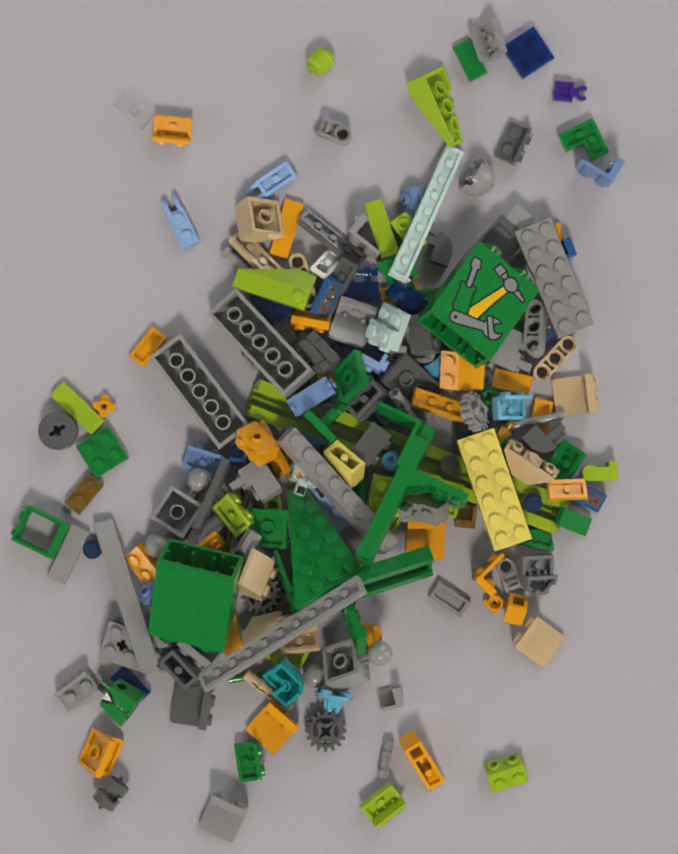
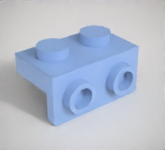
M362 353L367 374H371L373 379L378 381L389 368L388 354L385 353L381 361L378 362Z

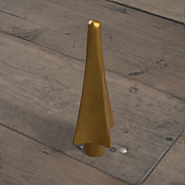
M509 420L506 424L502 422L497 430L496 435L499 444L512 435V428L515 426L512 420Z

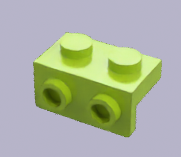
M231 492L227 493L212 508L235 538H237L255 522L253 521L254 516L252 513L242 507V501L239 496Z
M520 753L511 754L483 764L492 793L529 782Z
M387 782L359 804L361 810L371 820L376 829L385 825L388 820L407 806L402 796L390 782Z

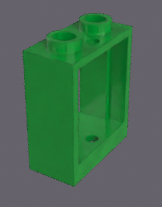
M32 505L23 507L19 515L21 520L18 525H14L11 531V535H13L11 540L49 559H56L72 524ZM32 512L61 525L49 550L21 538Z

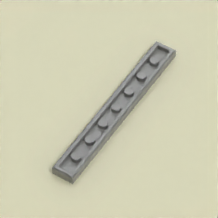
M108 519L94 523L95 534L139 671L158 665L157 657L148 635V629L113 521Z

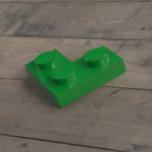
M593 118L558 134L565 153L581 145L584 146L590 161H594L609 153Z

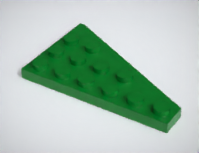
M294 488L287 491L294 597L297 610L316 601L354 576L363 575L362 568L308 488L304 496L294 494Z

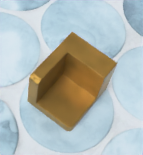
M466 505L464 509L460 508L454 527L475 529L477 506Z

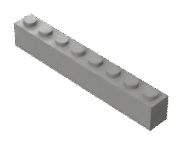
M295 427L289 428L276 442L364 538L375 514ZM388 531L377 554H386L398 542L397 538L390 531Z

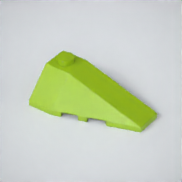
M440 66L407 82L408 92L413 101L447 145L452 148L463 142L459 119L455 117L453 107H456L455 101L451 100L449 90H452L444 66Z
M238 269L232 287L305 312L317 275L300 269Z

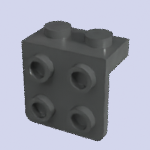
M177 684L174 688L170 721L172 723L197 726L199 730H206L212 724L213 714H210L211 706L214 707L216 695H213V690L206 692L203 688L189 686L184 690Z

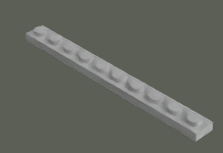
M358 575L354 576L200 672L198 677L203 690L206 692L213 690L368 594L361 578Z

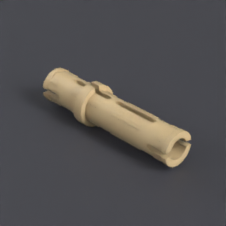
M247 669L242 675V679L252 685L256 692L263 694L286 714L292 709L293 703L285 708L272 695L275 689L251 669Z

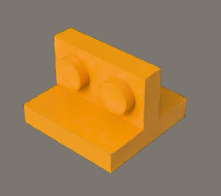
M92 727L77 763L95 777L108 776L113 770L124 740L107 735L100 729Z

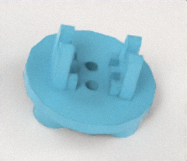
M318 687L315 690L316 696L324 698L323 708L328 712L335 711V713H339L342 702H352L353 699L351 693L345 690H336V693L326 687Z

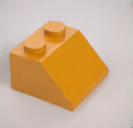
M450 347L441 350L439 388L457 391L484 389L485 364L475 369Z

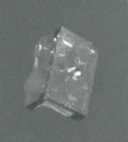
M424 411V420L427 421V425L435 429V435L430 444H453V421Z

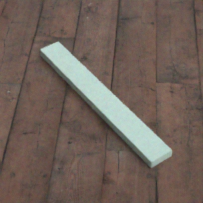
M448 145L445 146L389 270V276L403 283L407 282L464 154L463 151L455 147L450 148Z

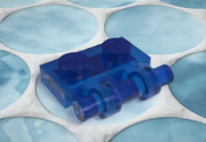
M364 267V269H358L354 277H365V282L354 283L352 280L344 296L359 302L379 301L378 281L371 282L370 276H378L377 268L370 269V267Z

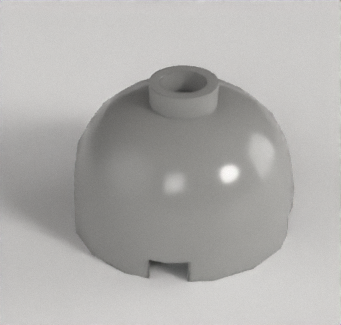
M483 158L476 159L473 162L476 165L472 169L468 167L459 181L461 187H458V189L469 196H481L485 192L489 193L494 187V170Z

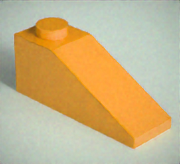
M414 729L398 738L403 751L428 791L445 782Z

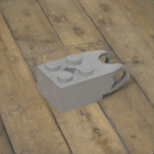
M111 620L98 659L139 671L124 623ZM149 635L154 649L165 647L172 649V643H167L160 637ZM123 640H125V644L128 645V648L125 647L124 649H122L119 645V642L121 643ZM156 665L139 672L164 674L165 669Z

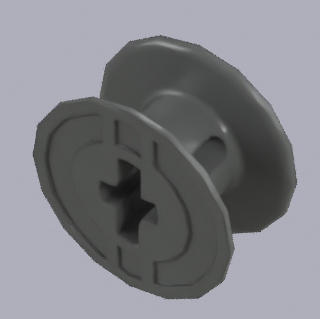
M63 412L47 414L42 418L38 426L40 441L46 447L54 450L70 448L76 442L79 434V428L75 419ZM57 426H58L59 428H62V427L65 426V429H63V430L60 431V432H61V435H60V436H59V434H55L54 436H52V433H54V432L57 431V430H56V427H57Z

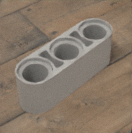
M536 299L532 300L526 309L523 347L531 357L540 358L545 352L548 314L541 301ZM540 308L539 312L534 313L536 309ZM539 326L536 331H532L533 328ZM537 344V347L531 350V347Z

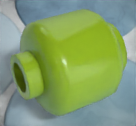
M317 48L307 56L306 68L312 75L323 76L333 68L335 58L329 49Z

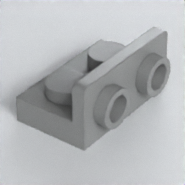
M79 670L71 676L73 680L70 683L66 684V682H63L56 688L58 692L54 696L59 698L68 712L98 691L96 689L98 684L88 670L83 673Z

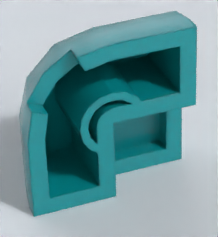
M286 656L281 657L276 664L262 675L275 689L272 695L285 708L297 700L303 691V676Z

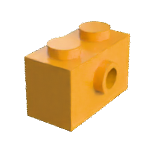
M257 421L237 430L236 445L258 467L277 458L279 444Z

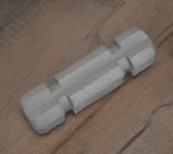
M385 740L383 744L384 750H382L380 760L381 768L378 771V777L388 778L389 776L388 768H390L393 754L391 751L394 748V741Z

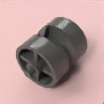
M109 774L103 782L104 787H100L93 795V799L99 804L98 808L100 810L105 808L113 812L119 804L118 799L123 798L128 792L129 788L123 782L124 778L122 776L117 778Z

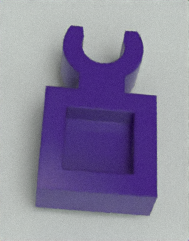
M555 81L553 101L572 103L573 98H576V100L584 102L586 97L580 96L579 92L587 91V87L579 86L574 88L573 82Z

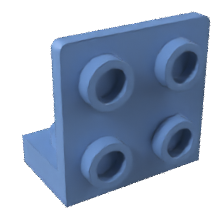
M618 157L615 162L611 161L606 170L603 171L586 160L581 159L575 169L578 170V174L585 178L589 176L595 180V184L604 188L612 184L625 161Z

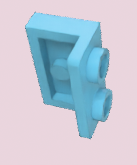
M501 392L499 396L492 397L493 420L518 421L526 419L525 401L532 400V396L525 395V392H516L511 395V392Z

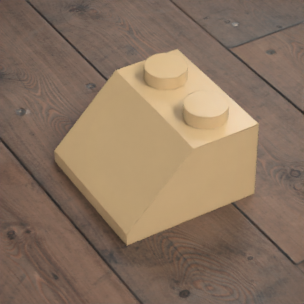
M247 196L235 205L240 241L259 243L284 237L279 201Z
M252 548L238 581L240 594L259 601H263L264 596L268 597L271 589L269 583L271 579H275L278 571L275 561Z

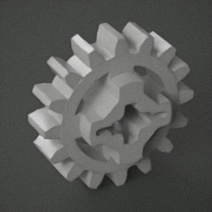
M476 392L464 393L461 396L462 400H459L462 406L459 407L462 411L460 413L462 420H465L464 423L468 424V429H472L473 433L485 431V429H488L487 424H489L487 420L489 417L487 406L484 405V401H481L480 395H477Z

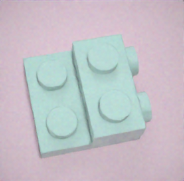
M383 302L377 320L371 318L367 327L365 337L369 339L368 343L379 346V350L387 353L390 350L398 352L411 315L390 303Z

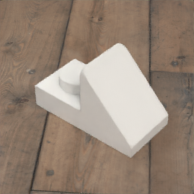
M327 249L310 267V270L325 280V278L332 276L340 258Z

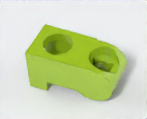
M607 461V467L586 465L581 469V477L589 482L618 480L617 461Z

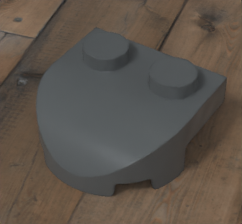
M553 554L518 556V580L524 589L536 595L549 593V589L552 585L556 584L558 575L553 574Z

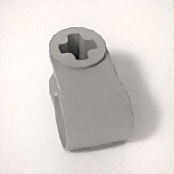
M321 116L322 121L318 129L314 131L315 135L341 146L348 145L351 142L352 136L349 127L336 122L330 117ZM340 132L348 133L347 138H338Z
M503 557L495 566L506 595H509L510 592L516 589L524 588L518 580V572L513 561ZM504 561H508L510 564V568L507 571L500 569V565Z

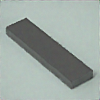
M309 209L297 220L296 223L340 259L342 256H346L361 265L368 257Z
M222 457L192 528L198 534H202L213 509L212 507L231 468L229 459Z

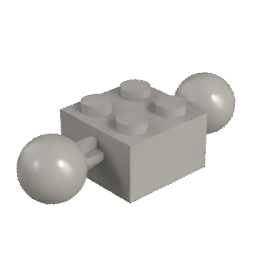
M196 468L189 473L187 477L189 487L185 493L171 485L150 517L162 525L158 533L149 535L145 541V550L150 556L156 558L160 556L172 532L185 540L191 531L202 505L195 501L194 498L198 493L208 490L212 482L211 475L207 470Z
M351 638L322 648L323 666L318 663L307 665L302 674L304 683L311 688L321 687L325 683L339 691L369 681V663L376 666L388 664L392 659V649L388 643L376 641L370 645L368 650L367 646L365 647L364 655L358 656Z

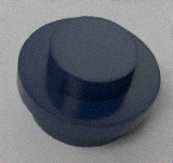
M528 493L523 498V507L529 512L538 511L542 506V499L536 493Z
M89 540L83 545V554L89 559H96L102 553L96 540Z

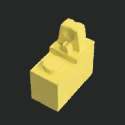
M336 440L324 450L323 458L351 489L364 478L365 462L341 442Z

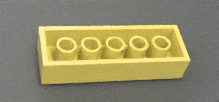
M494 428L457 440L456 444L493 551L532 539Z

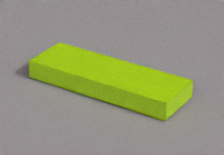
M382 198L363 204L377 248L381 252V260L397 254L399 249Z
M62 382L50 395L91 435L105 422L65 382Z

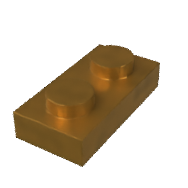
M88 473L64 503L80 515L104 485Z

